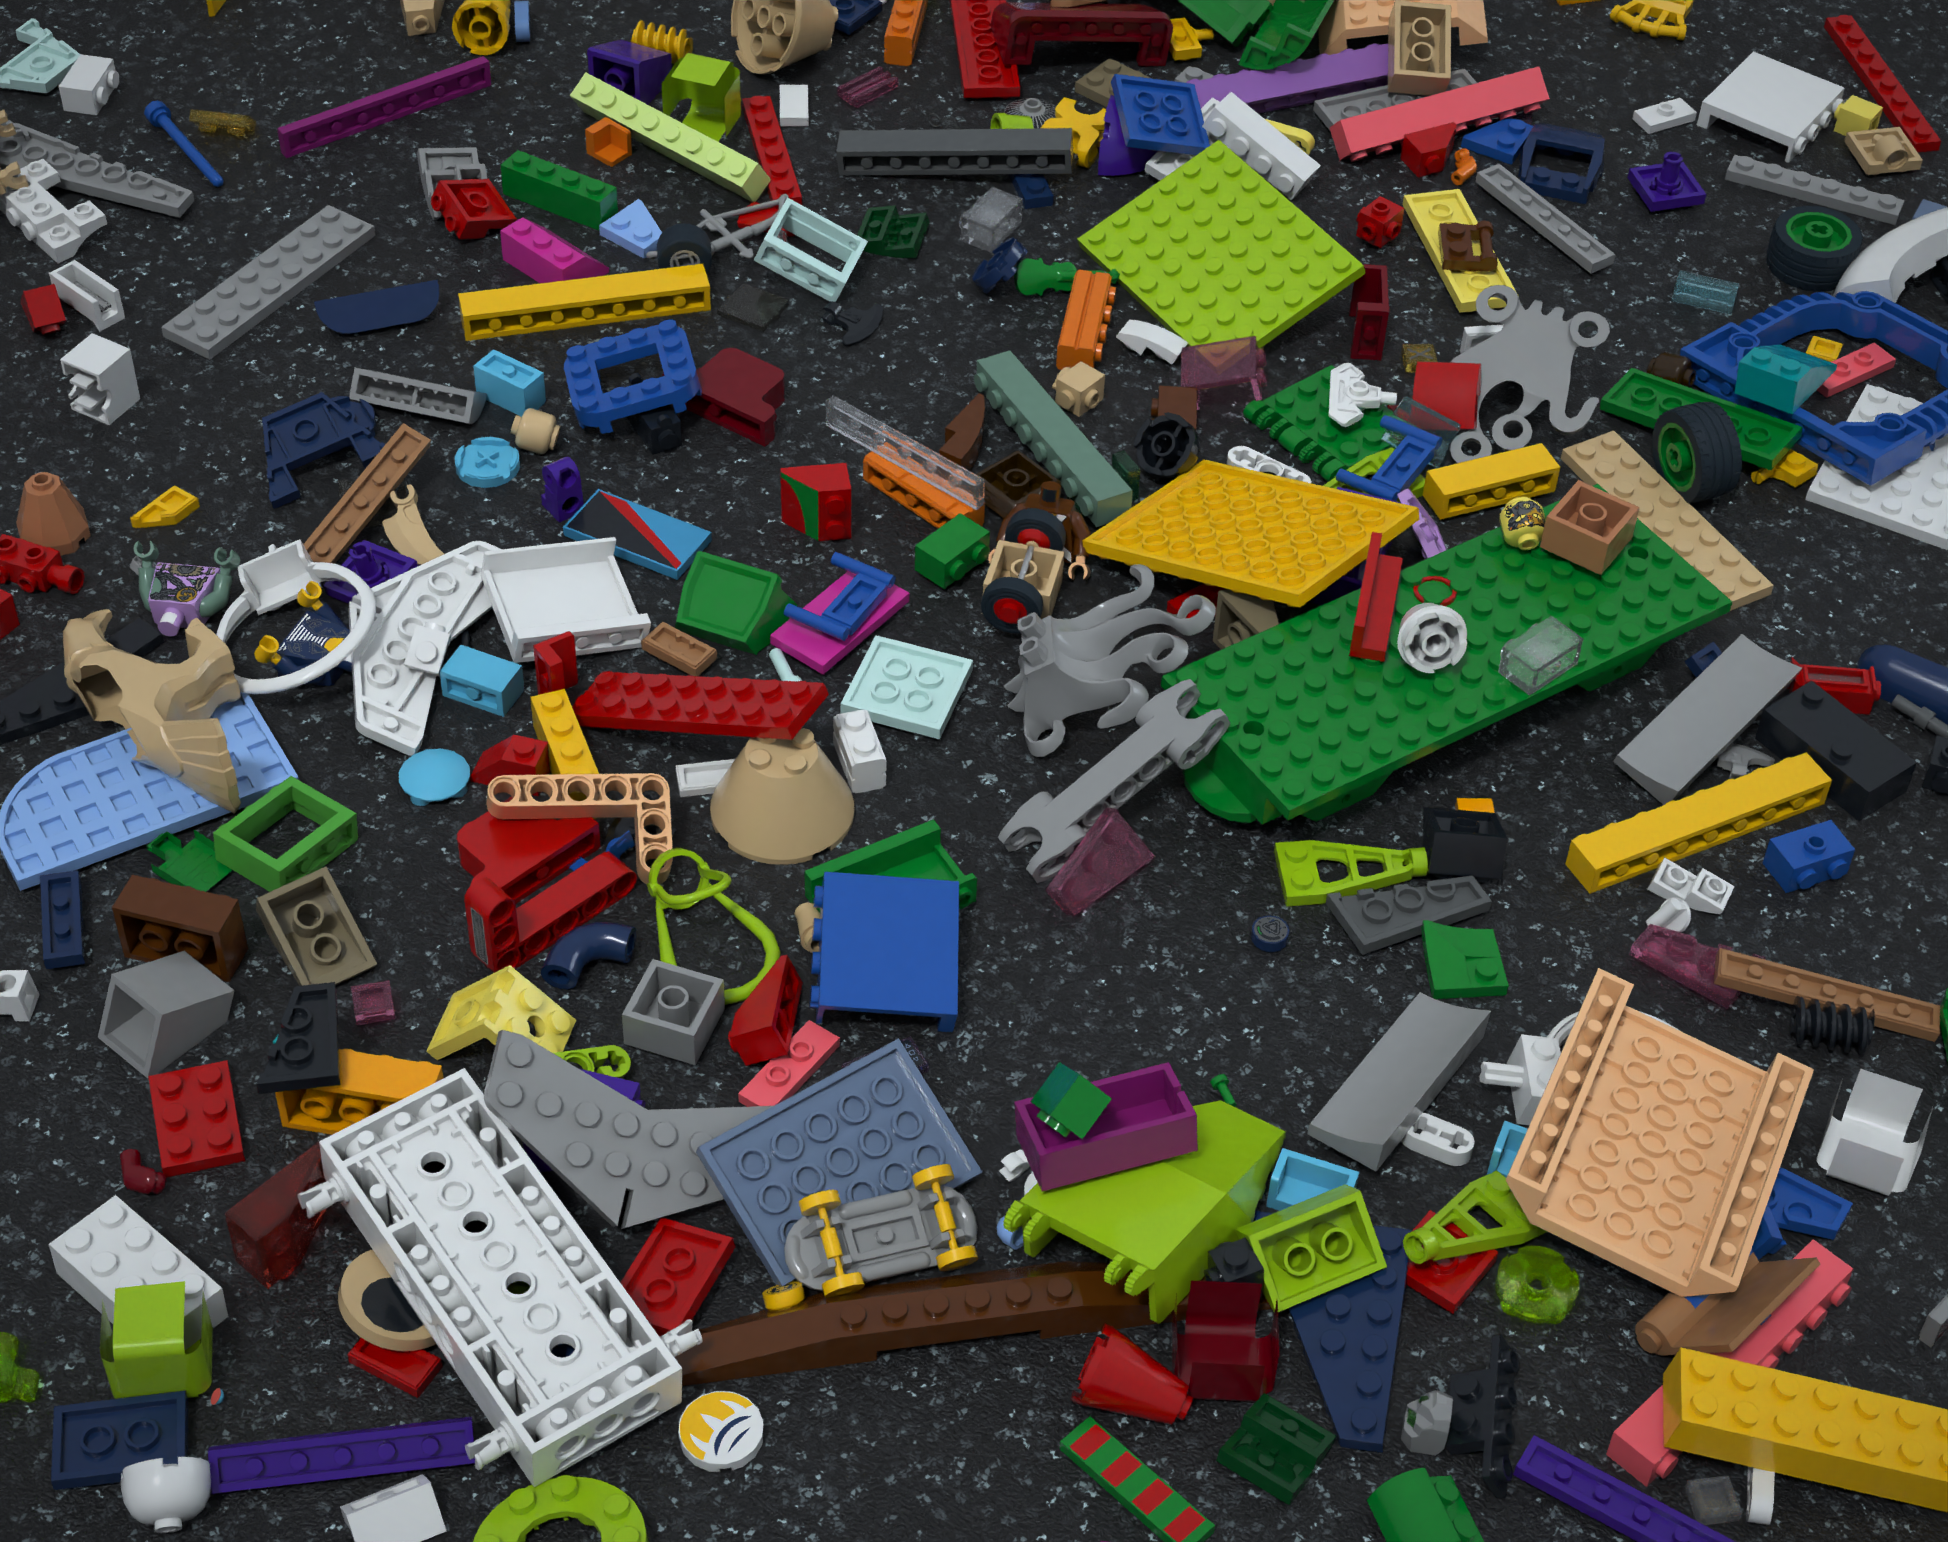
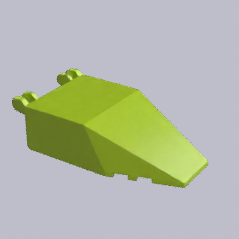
M1221 1100L1192 1106L1197 1114L1198 1151L1046 1191H1041L1037 1183L1020 1201L1015 1200L1010 1209L1008 1208L1004 1216L1003 1226L1012 1233L1022 1226L1024 1252L1031 1257H1035L1060 1232L1112 1259L1113 1261H1110L1104 1273V1281L1111 1285H1116L1130 1270H1133L1126 1280L1125 1292L1132 1296H1137L1141 1291L1148 1288L1150 1319L1160 1324L1174 1310L1176 1293L1178 1305L1190 1292L1191 1280L1200 1281L1204 1277V1270L1208 1269V1251L1215 1249L1221 1243L1237 1241L1238 1237L1235 1229L1253 1222L1256 1206L1259 1199L1263 1197L1266 1189L1265 1183L1269 1173L1273 1171L1286 1137V1131Z

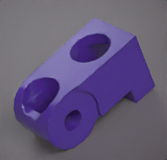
M566 456L542 468L546 484L545 493L541 495L542 506L559 523L573 517L584 505L579 470L575 462ZM567 500L572 506L562 510V506Z

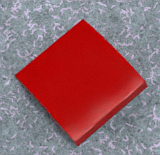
M1418 361L1413 388L1411 425L1431 428L1476 429L1478 396H1480L1481 363Z

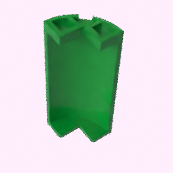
M1275 0L1274 9L1265 19L1255 37H1250L1238 65L1256 70H1269L1294 61L1305 51L1334 0Z

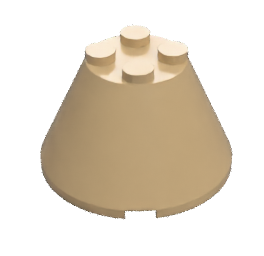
M733 0L731 36L737 39L739 50L735 51L736 55L747 70L764 75L780 70L822 50L827 51L832 44V35L835 22L838 19V10L835 6H832L829 0Z
M801 728L792 740L751 737L714 790L710 807L711 821L716 834L720 833L728 842V847L739 855L766 864H797L810 861L813 854L821 852L828 847L832 850L843 841L853 823L854 799L846 781L814 740L812 731Z

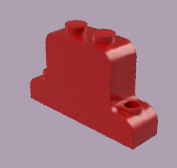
M510 797V798L506 799V800L503 801V802H509V801H511L513 798ZM488 811L474 821L465 824L457 833L460 864L474 877L471 884L480 878L487 877L515 901V904L568 870L579 858L582 857L584 859L601 848L599 823L592 817L563 818L560 820L499 819L492 816Z

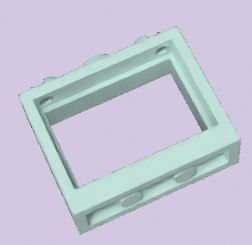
M787 198L765 236L754 261L829 302H836L868 241ZM784 228L846 262L842 272L777 238L781 229Z

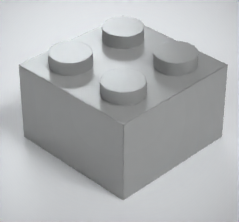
M652 959L622 1013L624 1044L696 1065L725 1010L724 980Z

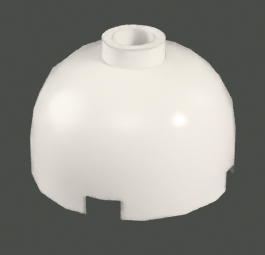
M178 1457V1464H163V1458L152 1459L127 1466L123 1469V1474L121 1473V1491L127 1510L140 1523L154 1525L155 1532L157 1533L181 1530L182 1522L196 1517L205 1508L210 1497V1463L202 1458Z

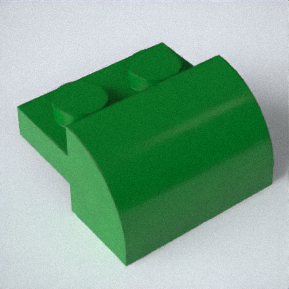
M1425 1468L1413 1469L1389 1479L1380 1485L1367 1499L1386 1542H1484L1451 1475L1429 1477Z

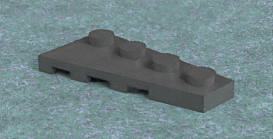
M1474 876L1427 881V885L1423 887H1411L1408 884L1394 885L1391 891L1375 893L1373 888L1361 889L1357 891V895L1343 897L1340 892L1327 894L1326 905L1362 955L1421 935L1423 920L1450 925L1490 911L1492 902Z

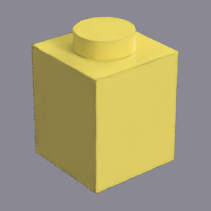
M1852 95L1844 104L1840 103L1835 111L1834 119L1837 121L1834 132L1846 136L1847 132L1877 129L1883 107Z

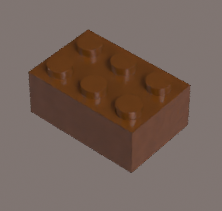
M131 875L112 906L123 954L126 958L151 962L185 951L222 981L230 982L248 950L239 901L227 895H217L196 890L190 886H179L162 882L155 878Z

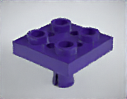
M1677 152L1665 153L1662 164L1629 168L1627 178L1651 212L1705 203L1707 194L1682 161L1683 157H1681V154Z
M366 540L354 544V549L350 548L349 550L350 556L341 565L356 573L370 588L418 567L415 559ZM327 581L323 585L328 596L348 604L349 601L352 602L353 596L359 594L356 588L348 582Z

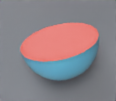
M217 1388L211 1396L212 1405H218L224 1400V1392L220 1388Z

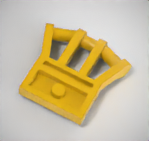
M1632 0L1623 6L1616 5L1610 13V19L1616 23H1624L1631 27L1633 32L1639 33L1643 31L1650 33V36L1654 38L1667 36L1676 37V40L1684 41L1686 35L1684 20L1691 11L1694 0ZM1636 12L1640 13L1639 15H1636V17L1632 16ZM1649 16L1658 18L1654 23L1647 21ZM1669 21L1674 23L1675 26H1669L1666 23Z

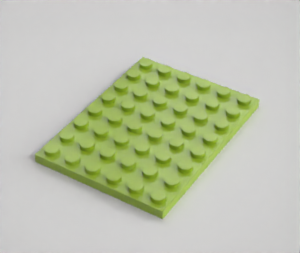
M1217 140L1077 238L1079 247L1106 272L1116 269L1120 273L1117 282L1167 330L1187 341L1186 347L1217 377L1224 375L1366 273L1364 265L1220 140Z

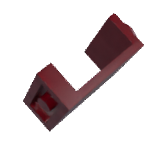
M1363 264L1366 273L1353 282L1349 316L1355 317L1350 359L1381 360L1389 316L1387 266Z

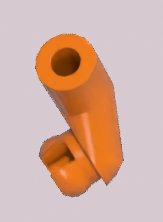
M1466 148L1459 149L1454 154L1457 170L1451 174V180L1455 185L1463 184L1477 170L1476 162Z

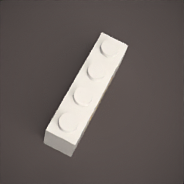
M1232 92L1214 107L1202 125L1205 130L1217 140L1223 142L1290 200L1309 183L1321 166Z

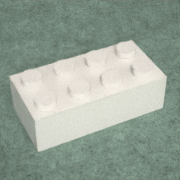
M116 1195L49 1243L56 1273L101 1314L103 1299L108 1319L112 1324L114 1323L115 1288L185 1281V1350L201 1338L202 1291L204 1292L212 1327L215 1328L228 1317L222 1287Z

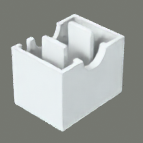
M91 333L60 359L63 374L66 376L69 374L74 375L69 380L74 386L68 396L70 399H73L78 395V398L70 404L72 410L110 425L140 400L129 348Z

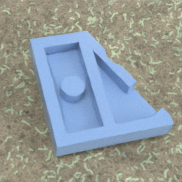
M639 199L599 225L601 236L644 259L647 252L657 250V242L662 234L651 214Z

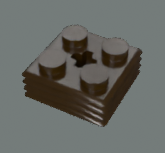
M1017 450L971 477L973 479L971 481L973 484L971 486L973 489L971 494L979 495L986 506L1005 518L1017 503L1026 502L1029 494H1040L1043 482L1052 481L1061 484V481Z

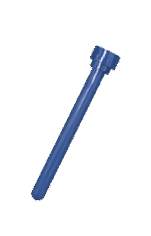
M159 100L149 103L144 111L147 120L155 127H162L215 187L222 186L224 181L220 174L172 122L169 108Z

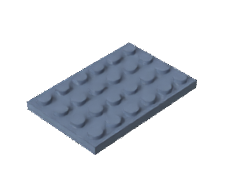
M899 1038L706 1142L696 1150L698 1157L774 1283L780 1286L797 1281L790 1273L785 1262L784 1247L786 1237L791 1228L803 1217L798 1203L802 1198L821 1191L837 1190L841 1204L912 1189L915 1188L912 1179L915 1173L942 1164L951 1165L954 1175L953 1180L943 1185L954 1190L979 1177L982 1173L979 1165Z

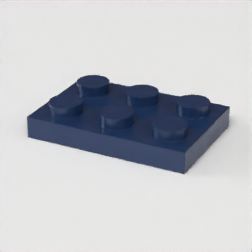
M185 1390L54 1406L51 1483L54 1490L121 1482L123 1469L132 1464L163 1458V1464H178V1457H188V1398Z

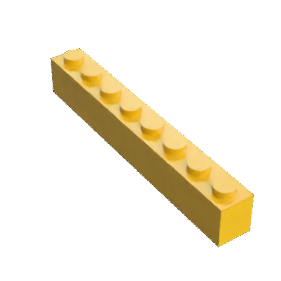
M704 264L458 294L461 321L466 341L711 310L710 284Z
M1807 752L1792 758L1787 757L1779 763L1765 768H1757L1747 775L1736 779H1728L1720 785L1706 790H1699L1693 795L1680 800L1669 801L1661 807L1648 812H1640L1624 821L1610 823L1604 828L1589 834H1581L1571 840L1565 865L1588 893L1591 894L1658 868L1664 857L1674 862L1824 805L1832 779Z

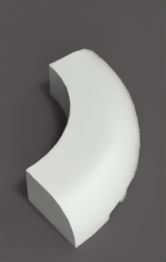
M1948 207L1902 224L1871 243L1846 269L1836 286L1833 297L1839 292L1855 294L1861 291H1869L1896 303L1899 295L1905 289V282L1908 278L1918 277L1936 266V261L1948 255Z

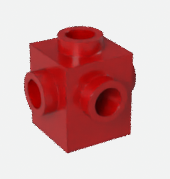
M1379 196L1359 211L1356 218L1358 223L1356 236L1379 248L1383 247L1390 240H1394L1401 232L1404 207Z

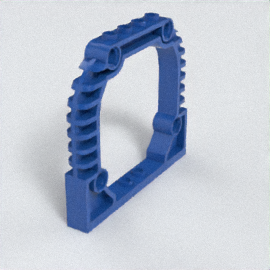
M1861 291L1855 294L1839 292L1835 297L1825 292L1812 293L1810 297L1804 294L1797 295L1791 298V300L1780 301L1777 306L1767 308L1764 313L1761 312L1754 315L1752 319L1741 322L1739 326L1730 322L1680 349V355L1688 357L1692 363V369L1696 371L1694 385L1715 397L1802 426V436L1796 442L1798 445L1870 486L1922 456L1923 447L1930 446L1935 440L1942 439L1948 434V389L1903 415L1882 413L1877 415L1873 422L1841 421L1834 426L1801 407L1793 414L1735 394L1739 361L1754 347L1781 345L1797 335L1822 329H1839L1857 338H1876L1935 370L1937 381L1948 388V331L1874 292Z

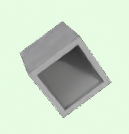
M185 951L111 974L98 1038L148 1078V1076L158 1074L227 1022L235 990Z

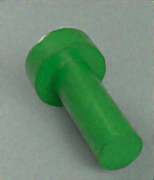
M1220 1074L1212 1078L1210 1081L1212 1088L1219 1090L1225 1103L1235 1107L1237 1104L1227 1087L1229 1083L1227 1076Z

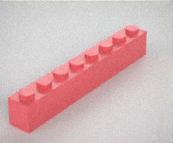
M1540 66L1342 119L1329 127L1339 160L1350 158L1351 162H1355L1368 157L1367 153L1375 151L1376 155H1381L1393 150L1392 146L1398 144L1402 148L1405 134L1452 122L1457 125L1455 133L1457 134L1467 130V126L1475 124V127L1479 128L1492 123L1491 119L1499 117L1501 121L1517 116L1516 112L1524 111V114L1536 112L1541 109L1540 104L1550 98Z
M1813 1239L1793 1259L1817 1257L1820 1265L1733 1352L1708 1354L1775 1369L1779 1362L1778 1357L1784 1351L1787 1354H1791L1804 1337L1802 1333L1808 1327L1811 1330H1815L1822 1323L1828 1313L1826 1309L1832 1304L1838 1307L1847 1298L1851 1291L1848 1281L1853 1268ZM1663 1385L1613 1432L1606 1453L1608 1457L1646 1487L1657 1476H1660L1662 1479L1666 1478L1678 1463L1679 1459L1677 1457L1683 1452L1664 1447Z

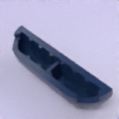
M438 280L314 301L318 317L328 328L339 333H356L412 323L426 318L432 313L438 303L439 285Z
M1875 645L1866 649L1861 654L1856 669L1869 670L1870 666H1874L1876 681L1881 682V699L1892 703L1895 697L1900 694L1920 708L1925 706L1937 714L1936 718L1948 725L1947 667L1891 645Z

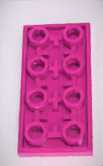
M847 571L802 609L821 616L856 574ZM895 584L892 588H888L887 596L852 636L848 635L845 641L790 618L770 635V644L780 648L783 652L819 673L824 674L909 602L910 593Z

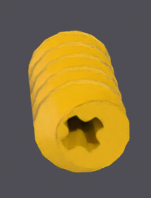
M640 20L631 38L632 43L671 53L672 64H675L678 59L685 57L687 53H692L693 39L691 37L687 38V30L681 29L679 35L676 36V28L673 26L670 27L668 34H666L665 25L661 24L656 32L653 22H650L647 29H645L644 21Z

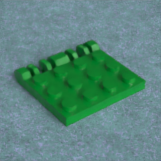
M1332 365L1264 400L1257 398L1251 401L1243 411V416L1261 430L1271 427L1269 429V436L1274 440H1278V443L1294 456H1299V460L1307 464L1310 461H1314L1312 465L1313 471L1320 474L1327 482L1335 478L1338 470L1341 468L1347 470L1366 456L1391 447L1397 448L1405 436L1380 427V421L1384 415L1409 424L1384 404H1380L1379 408H1365L1361 411L1364 414L1363 418L1348 427H1343L1328 416L1330 372L1335 368Z

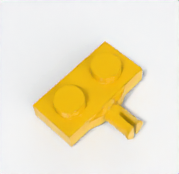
M1185 17L1170 19L1173 24V33L1169 51L1174 60L1187 61L1192 58H1200L1202 47L1199 41L1213 40V29L1196 30L1189 25Z
M1790 449L1772 470L1760 467V469L1751 473V479L1754 483L1761 484L1766 479L1774 477L1797 487L1817 475L1818 464Z

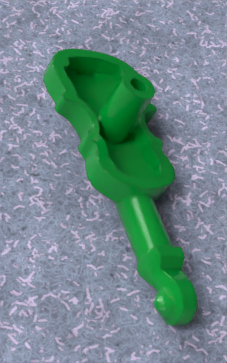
M1024 258L1016 265L1017 271L1014 274V282L1017 291L1023 295L1037 294L1041 296L1047 288H1051L1053 291H1071L1077 269L1071 262H1053L1052 265H1046L1043 263L1042 258H1037L1036 260ZM1112 269L1109 272L1086 270L1092 271L1093 274L1096 272L1109 273L1112 276V284H1116L1120 276L1116 269Z

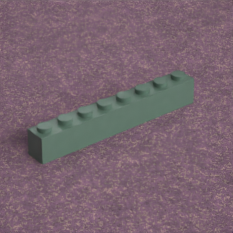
M1010 350L977 360V374L974 375V383L977 390L986 396L993 409L998 410L1003 416L1005 423L1009 427L1011 426L1018 434L1021 442L1031 449L1036 460L1042 462L1049 473L1061 481L1060 485L1064 488L1066 495L1076 502L1084 516H1087L1096 527L1108 524L1132 508V489Z

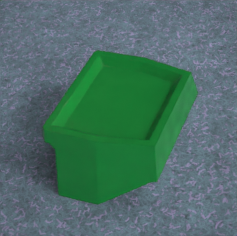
M698 551L683 585L675 628L692 636L757 655L759 651L770 644V635L790 619L784 616L786 605L791 603L797 606V604L782 590L780 575Z

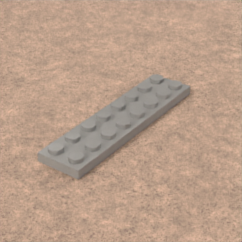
M327 205L161 327L163 337L209 360L376 236L375 227Z

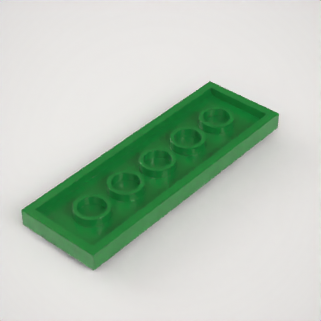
M1631 368L1600 400V410L1653 429L1659 416L1670 409L1697 402H1714L1727 412L1735 426L1741 445L1742 460L1768 470H1772L1802 436V426L1635 368Z

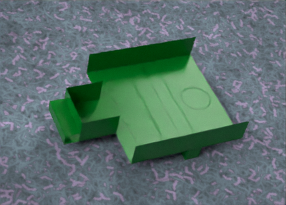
M194 830L195 838L183 848L181 847V840L169 832L160 834L147 845V850L166 861L158 868L151 864L152 872L171 884L190 886L196 890L206 892L232 871V869L215 859L214 842Z

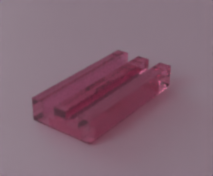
M879 66L838 86L837 96L857 108L897 88L898 78L895 76L891 77V73L888 71L883 73V68Z

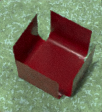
M1191 1280L1185 1335L1177 1333L1176 1293L1172 1322V1373L1189 1385L1187 1394L1192 1396L1193 1399L1256 1402L1260 1395L1267 1394L1273 1390L1280 1354L1278 1301H1276L1271 1333L1263 1338H1255L1256 1317L1262 1284Z

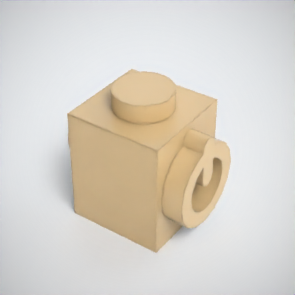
M1082 361L1072 368H1063L1052 385V388L1056 391L1055 402L1062 408L1080 417L1088 410L1095 408L1103 400L1105 374Z

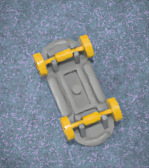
M949 1164L932 1166L915 1173L912 1176L915 1188L841 1204L837 1190L821 1191L806 1196L798 1202L803 1217L793 1225L786 1237L784 1247L785 1262L790 1273L799 1283L810 1289L823 1291L825 1298L856 1292L865 1286L864 1283L938 1266L939 1271H950L970 1265L979 1259L976 1248L973 1246L976 1242L978 1231L976 1216L971 1205L962 1194L951 1187L943 1185L954 1179L953 1171Z

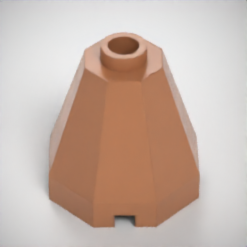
M41 472L32 475L24 483L16 521L20 538L58 550L61 556L75 553L80 548L79 541L83 537L86 541L91 536L84 508L57 475Z

